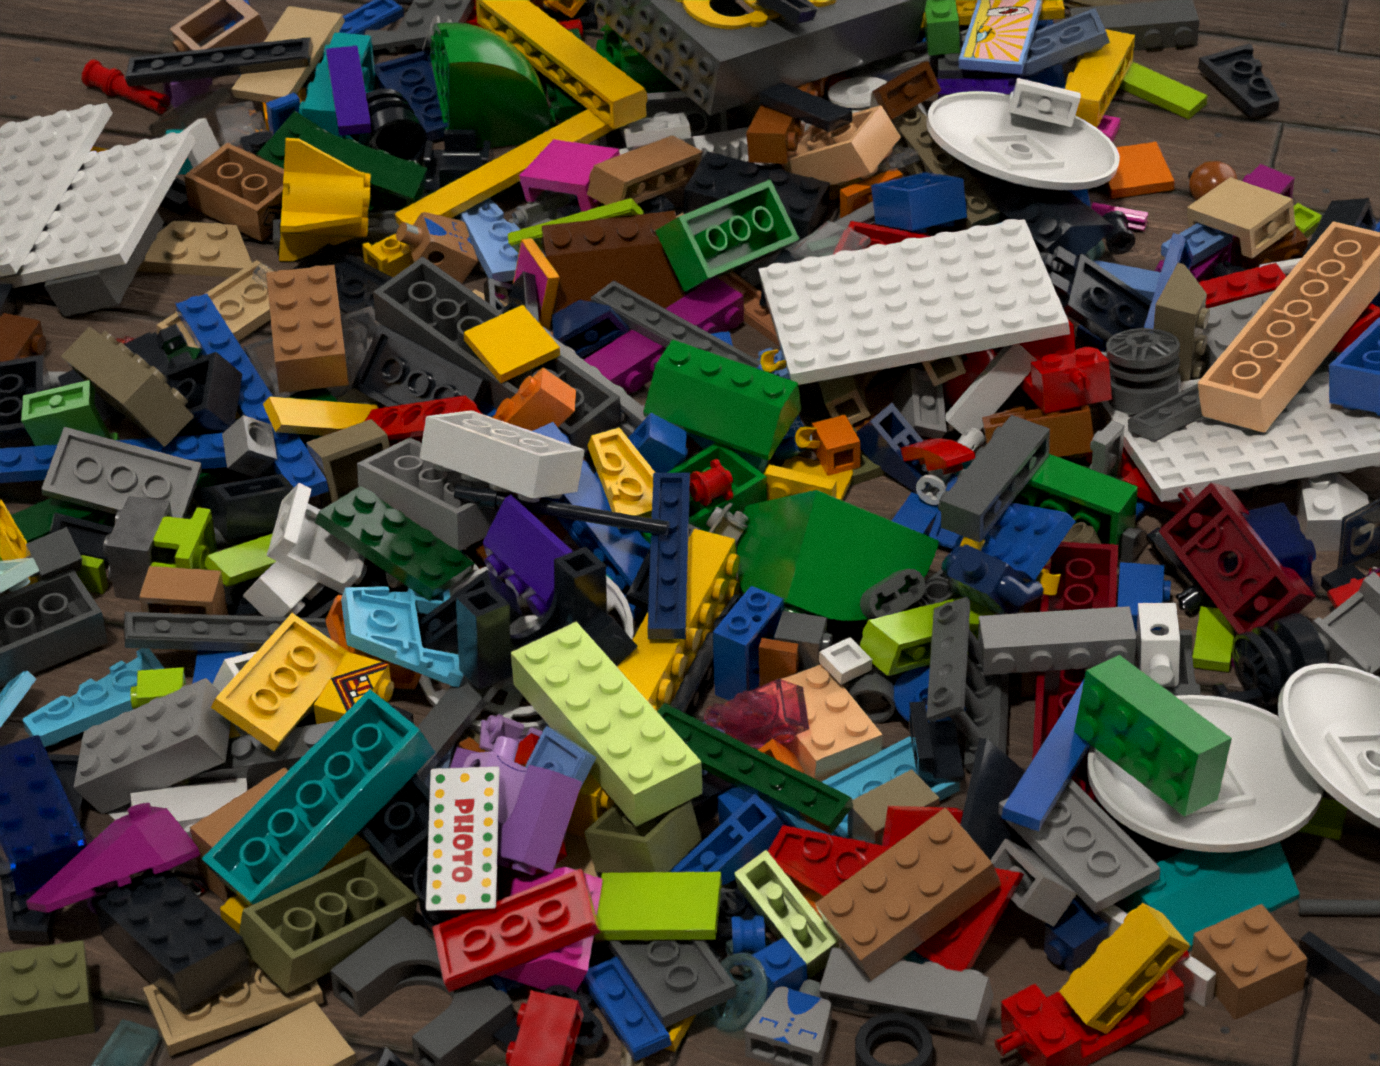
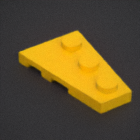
M620 428L591 435L587 446L612 512L652 518L653 473L656 472Z

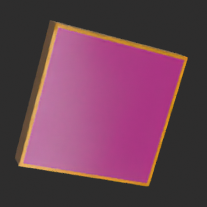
M532 238L521 239L513 283L523 271L535 275L539 324L549 331L560 277Z

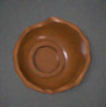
M1206 161L1193 171L1189 181V191L1197 201L1231 177L1238 180L1236 171L1230 165L1221 161Z

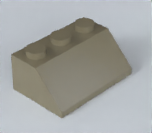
M1177 263L1155 304L1154 329L1170 332L1178 338L1180 343V366L1178 371L1181 382L1201 379L1203 376L1205 362L1201 361V356L1204 354L1208 339L1207 335H1203V329L1208 324L1210 309L1205 308L1207 293L1185 264Z

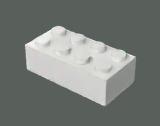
M471 410L426 416L420 459L432 462L433 468L437 470L457 471L461 473V478L474 482L485 481L490 483L489 488L501 492L513 491L518 493V498L523 501L539 502L541 497L559 499L562 497V494L578 491L585 450Z

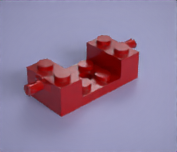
M1069 319L1070 334L1019 343L1037 359V361L1030 362L1031 371L1019 385L1044 413L1112 399L1109 360L1097 348L1083 347L1075 349L1074 324Z
M1188 950L1172 966L1189 959ZM1170 967L1107 1034L1086 1025L1059 991L1046 997L1040 988L1033 984L1001 1001V1031L1005 1036L994 1041L995 1047L1001 1056H1005L1016 1049L1029 1066H1087L1183 1015L1184 983Z

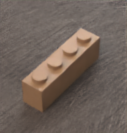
M671 135L594 165L589 174L590 183L587 195L605 205L632 198L636 204L688 184L700 164L703 151Z

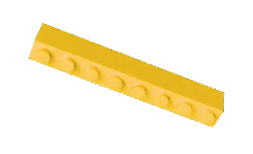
M476 0L478 24L514 45L533 67L610 127L616 129L647 117L646 103L648 97L644 87L594 51L589 45H586L572 32H569L557 23L555 19H552L540 10L539 7L528 0Z

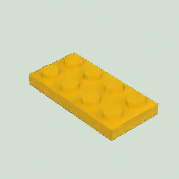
M291 613L219 693L211 708L275 751L314 706V703L348 651Z

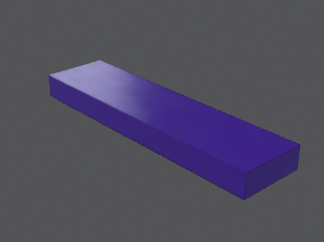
M358 46L326 48L339 135L370 133L371 122Z

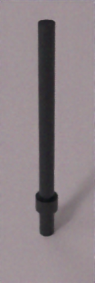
M456 485L454 490V499L480 503L482 508L493 510L501 507L504 499L510 495L493 490L489 486L479 489ZM511 494L531 513L667 536L669 533V521L540 499L539 502H528L519 499L518 495Z

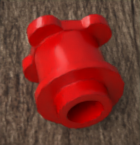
M718 459L710 461L711 469L702 473L695 471L690 475V496L695 502L699 501L703 506L710 505L712 499L722 495L726 501L734 497L732 492V475L729 470H725Z

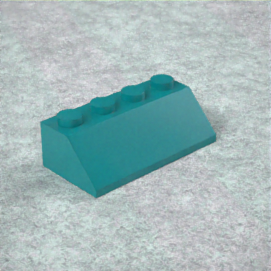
M1280 842L1256 849L1236 852H1202L1186 849L1156 863L1160 867V879L1125 897L1123 910L1128 914L1141 903H1144L1163 913L1188 942L1190 947L1187 950L1190 952L1192 951L1194 933L1260 904L1271 913L1299 899L1300 893Z

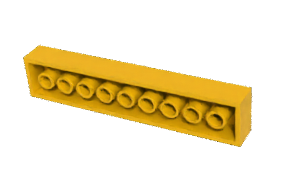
M698 529L692 531L688 540L686 639H648L647 613L633 638L638 647L617 667L656 711L664 703L667 705L671 704L708 632L713 633L715 619L725 609L731 597L740 592V583L736 581L740 556L736 555L734 538ZM588 773L578 793L566 830L567 833L585 837L584 831L615 804L613 799L590 773Z

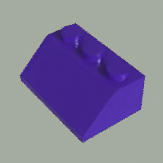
M510 494L504 499L483 541L487 555L484 562L493 575L496 577L501 576L505 580L506 584L515 591L516 597L522 596L527 601L529 608L537 617H544L554 597V559L573 551Z

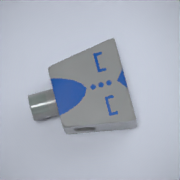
M805 980L799 991L783 986L776 988L745 1029L746 1057L776 1066H823L832 1028V1003L821 998L819 992L821 984L814 980Z

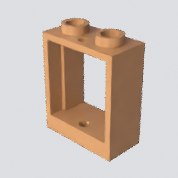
M212 0L170 28L175 39L172 45L176 52L262 43L269 35L260 15L244 0ZM232 20L236 22L235 25L202 47L198 45L199 42Z

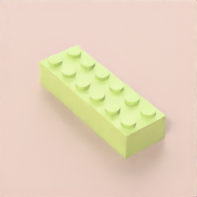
M577 622L511 652L514 686L551 728L556 729L597 757L589 773L636 827L703 794L701 760Z

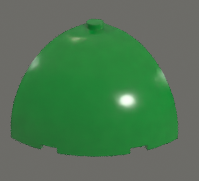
M450 22L435 23L433 25L430 60L442 112L443 123L448 122V128H445V130L473 129L476 131L477 148H483L484 141H491V147L524 144L541 135L544 131L555 127L554 112H552V109H549L540 79L529 61L514 45L492 31L471 24Z
M813 490L745 506L743 514L749 519L745 523L748 526L747 529L744 530L738 539L737 555L740 556V563L737 573L744 594L751 586L781 597L784 599V611L825 617L827 621L864 620L868 618L864 616L860 607V599L863 593L899 570L915 569L925 577L933 562L939 540L821 491ZM905 580L906 584L898 589L899 593L908 592L907 589L911 586L909 580ZM887 596L878 598V602L875 604L877 610H881L880 606L888 600Z

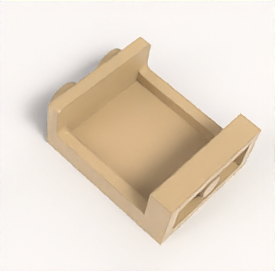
M1231 177L1187 207L1189 228L1196 223H1201L1240 237L1241 254L1249 258L1255 257L1295 228L1292 198Z

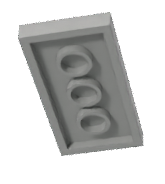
M64 427L41 490L45 496L112 514H117L118 510L123 509L128 496L170 501L172 516L185 519L202 466L199 462Z
M1072 779L1068 782L1039 831L1005 820L1095 913L1160 879V867ZM1009 798L999 803V814L1001 816L1003 807Z

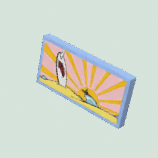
M978 0L959 56V69L1022 74L1043 0Z

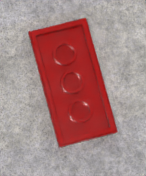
M581 868L496 901L494 909H476L432 927L443 982L449 992L600 933L587 879Z

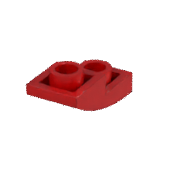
M942 438L927 439L900 448L904 461L918 459L919 465L926 464L927 471L942 469L943 475L963 470L962 463L975 458L974 451L968 447Z

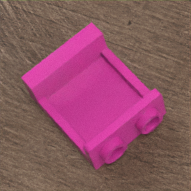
M553 139L519 175L526 201L534 202L544 190L577 195L580 209L583 212L597 208L601 202L587 195L590 183L589 174L594 165L619 156V149Z

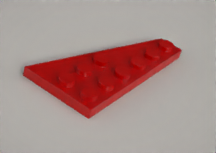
M782 825L768 853L786 874L819 894L826 896L891 847ZM995 868L1002 885L915 948L914 951L930 961L942 965L945 969L960 972L965 969H971L1024 874Z

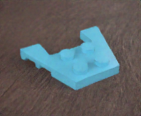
M387 586L345 587L341 603L347 646L453 687H459L463 678V673L459 670V654L426 649L421 644L417 612L429 614L450 598L449 589L433 600L428 601L411 588H408L407 592H389Z

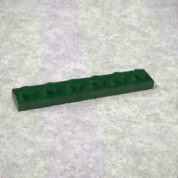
M665 703L657 711L701 760L703 770L752 795L756 794L760 799L830 835L854 806L850 796Z

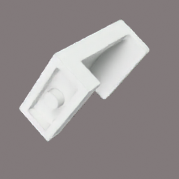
M298 483L281 502L267 556L343 594L345 587H351L353 584L358 585L364 578L367 571V565L364 564L365 557L315 523L320 509L308 504L311 489Z

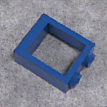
M751 586L713 631L716 696L748 708L759 694V674L754 673L759 672V645L762 638L774 640L782 612L784 611L783 598Z

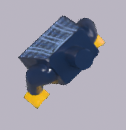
M964 536L960 546L948 554L941 565L942 572L946 575L954 593L968 597L969 600L1001 615L1017 614L1021 606L1040 598L1043 594L1055 595L1061 576L1060 574H1049L1050 571L1048 569H1042L1037 580L1026 583L1009 564L981 551L985 540L982 539L981 542Z

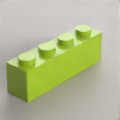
M964 597L868 620L863 629L860 647L872 658V663L887 676L930 665L934 608ZM970 600L969 629L978 640L979 616L996 614Z

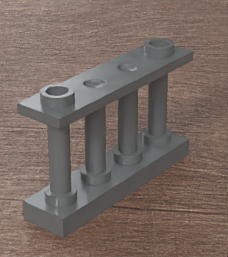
M964 597L934 608L926 718L930 723L948 716L966 737L964 765L972 774L979 738L988 739L1006 754L1010 673L983 675L978 640L969 629L970 600L968 597Z

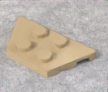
M172 221L157 234V238L150 246L145 260L137 271L231 277L252 262L237 225Z

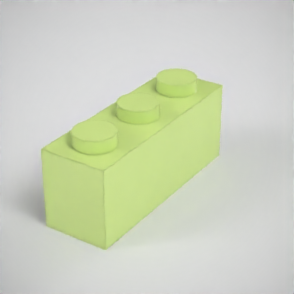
M765 850L734 873L737 887L758 915H764L765 924L778 940L785 938L807 963V977L810 979L827 966L832 947L840 949L839 940L768 851Z

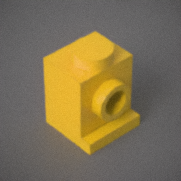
M396 234L374 245L368 242L362 245L364 262L391 277H395L414 263L409 245L397 241Z

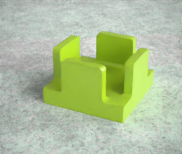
M197 507L191 519L163 517L153 538L154 545L156 547L178 549L175 555L176 563L152 562L151 566L209 570L204 565L206 557L217 552L211 509Z

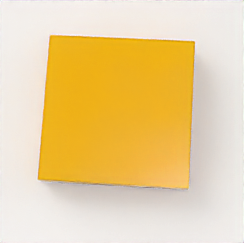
M524 305L464 332L466 344L500 383L560 356V346Z

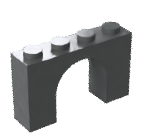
M403 916L330 970L334 996L359 1017L365 1015L394 992L408 986H433L445 991L452 997V1003L442 1014L412 1036L415 1063L419 1066H467L494 1045L493 1035L513 1020L514 1006L509 996L502 990H495L484 979L449 992L443 982L435 941L430 938L423 927L413 925Z

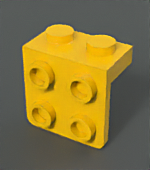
M800 456L785 459L782 467L769 464L764 473L767 477V501L818 490L843 500L853 480L852 470L827 476L819 461Z

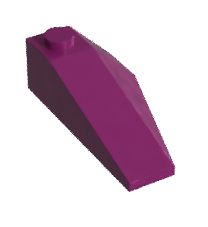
M148 802L137 804L127 810L128 815L112 822L26 903L30 910L48 913L93 897L96 894L95 887L109 888L117 885L121 887L132 883L130 875L134 873L146 872L152 869L155 875L199 856V849L167 808L154 807Z

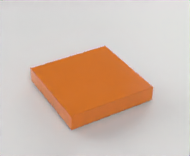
M1157 142L1116 147L1120 158L1115 176L1105 183L1111 199L1174 190V178Z

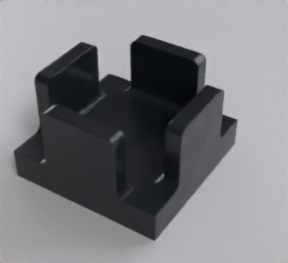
M473 129L444 130V150H434L433 141H426L424 153V167L427 168L426 186L424 188L425 197L493 161L494 151L491 150V141H484L483 150H479L477 148L476 131Z

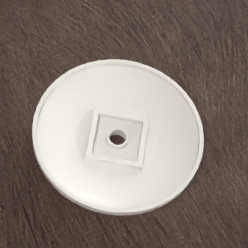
M984 91L950 94L936 100L929 108L926 126L931 137L941 148L965 164L1007 182L1041 189L1080 190L1107 183L1115 176L1120 162L1119 153L1112 141L1095 126L1076 115L1072 127L1010 113V94Z
M1321 663L1305 666L1297 670L1288 679L1279 695L1278 715L1284 735L1304 768L1331 796L1356 815L1380 828V677L1357 668L1339 664Z
M1206 695L1176 696L1232 738L1218 800L1185 817L1090 745L1087 775L1093 793L1100 804L1115 819L1129 829L1157 842L1178 848L1202 852H1236L1256 849L1279 842L1299 831L1311 820L1318 810L1323 797L1324 788L1309 774L1296 757L1284 735L1279 717L1262 708L1233 699Z

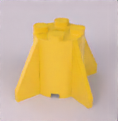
M286 138L279 261H295L315 253L327 243L334 246L353 238L367 237L370 174L357 171L301 139Z

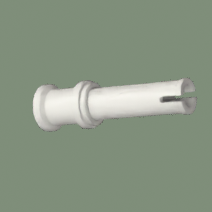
M972 427L965 430L958 443L968 447L975 454L984 444L985 437L979 429ZM942 469L929 471L928 475L922 476L917 482V494L928 504H939L942 494L946 491L951 474L956 475L957 472L943 475Z

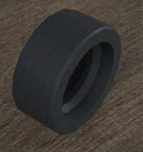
M884 1013L870 1018L860 1027L855 1038V1066H932V1036L927 1027L915 1017L902 1013ZM885 1041H901L914 1047L918 1051V1056L911 1062L902 1065H887L878 1062L870 1056L869 1050L876 1044Z

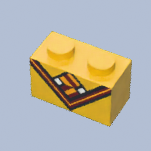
M347 652L314 703L316 724L338 721L369 689L385 702H388L394 690V682L390 678L389 664Z

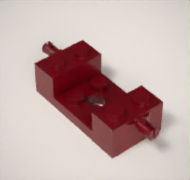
M1211 482L1197 496L1190 486L1182 489L1183 492L1178 493V498L1186 506L1159 530V533L1238 634L1252 631L1258 626L1267 627L1276 619L1292 613H1300L1316 598L1294 569L1283 567L1249 525L1246 518L1250 513L1229 487ZM1234 552L1238 557V566L1234 571L1228 573L1224 568V559L1229 553Z

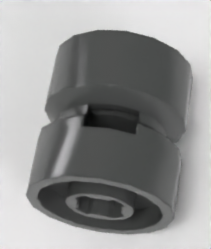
M872 663L871 671L849 681L848 693L874 724L886 721L895 712L894 686L897 681V674L887 676Z

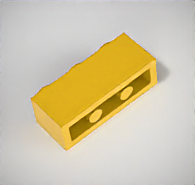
M1141 903L1136 909L1127 914L1124 922L1109 938L1103 940L1098 945L1096 952L1088 961L1070 975L1068 982L1059 992L1086 1025L1107 1034L1180 958L1190 945L1163 913Z

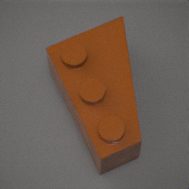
M1088 404L1044 413L1041 408L1025 411V408L1022 406L982 417L986 445L991 440L995 429L998 426L1002 427L1007 419L1013 415L1050 429L1049 454L1077 459L1087 456L1088 452H1093L1090 449L1094 434Z

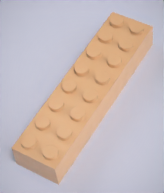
M1332 222L1198 382L1202 416L1266 432L1380 291V232L1338 222Z

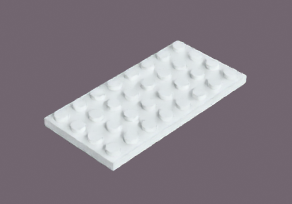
M107 103L95 106L88 104L72 111L61 110L54 115L45 117L34 116L27 121L18 123L11 121L0 128V277L17 274L111 117L112 111Z

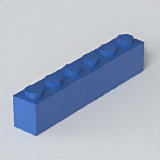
M554 422L532 431L570 444L568 437L561 433ZM585 460L582 462L577 492L562 494V497L559 499L541 497L543 500L612 511L602 484L593 474ZM556 517L580 549L587 547L606 565V574L613 578V582L626 597L651 544L645 541L642 535L635 530L618 529L612 526ZM628 603L635 620L647 615V611Z

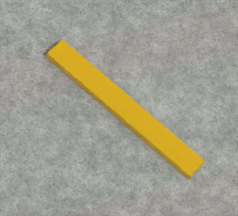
M587 109L394 214L396 223L400 225L406 222L413 225L418 216L423 212L453 218L519 182V175L553 139L589 144L614 129Z

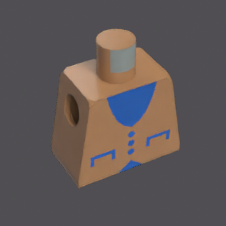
M423 212L418 216L413 225L403 222L397 229V241L409 245L414 262L424 257L461 284L478 261L466 224L463 221Z

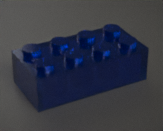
M39 734L0 747V857L18 896L43 887L87 846L84 833Z

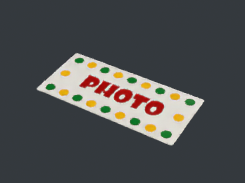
M498 766L431 769L426 892L427 911L494 909L496 907L499 805Z

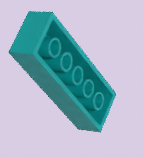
M369 689L210 849L202 860L222 883L250 907L315 876L436 752L419 728Z

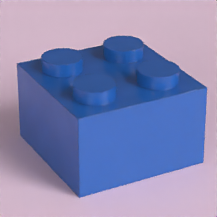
M924 172L871 185L875 224L889 226L891 229H906L907 232L922 234L927 232V227L934 225L937 228L950 227L955 225L954 220L967 217L963 178Z

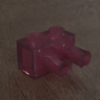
M781 679L774 680L752 691L745 690L743 693L739 692L730 701L723 704L716 703L714 706L710 705L704 713L705 724L724 730L725 734L757 750L771 739H775L779 743H787L794 740L795 735L809 730L803 687Z

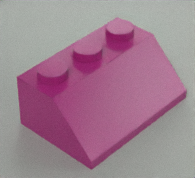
M562 867L554 869L552 873L545 871L536 873L534 876L527 875L515 878L512 883L510 896L575 870ZM584 873L597 917L603 879ZM593 936L495 975L542 990H546L553 985H564L576 992L588 971Z

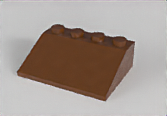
M675 211L543 225V254L560 277L553 314L578 300L591 302V297L612 281L623 285L664 309L686 296V292H684L655 230L676 219Z

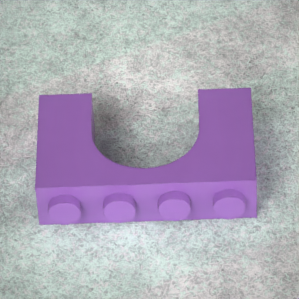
M457 747L450 768H463L467 757L471 753L479 752ZM529 765L516 805L510 817L498 829L497 865L510 869L513 862L512 869L533 876L536 869L552 873L582 782L553 770Z

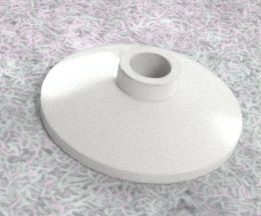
M875 77L845 79L830 87L828 97L832 103L852 109L870 107L871 92L887 83V81Z

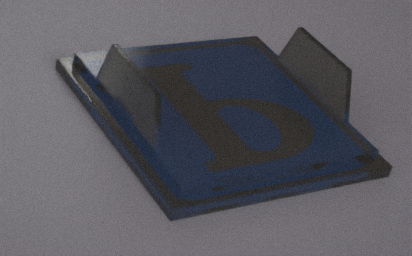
M1380 498L1342 517L1337 569L1349 562L1368 571L1370 568L1380 566Z

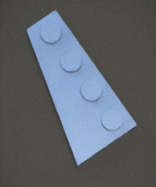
M490 198L456 215L458 220L465 222L475 253L488 278L501 282L513 281L519 253L509 245L507 233L521 229L515 223L507 222L503 218L504 212Z

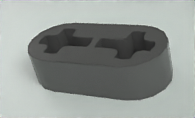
M915 569L899 570L892 573L863 593L860 599L862 613L871 620L901 612L923 596L925 592L924 577ZM905 580H909L911 586L908 587V592L899 593L898 589L906 584ZM887 596L888 600L881 604V610H877L875 604L878 602V598Z

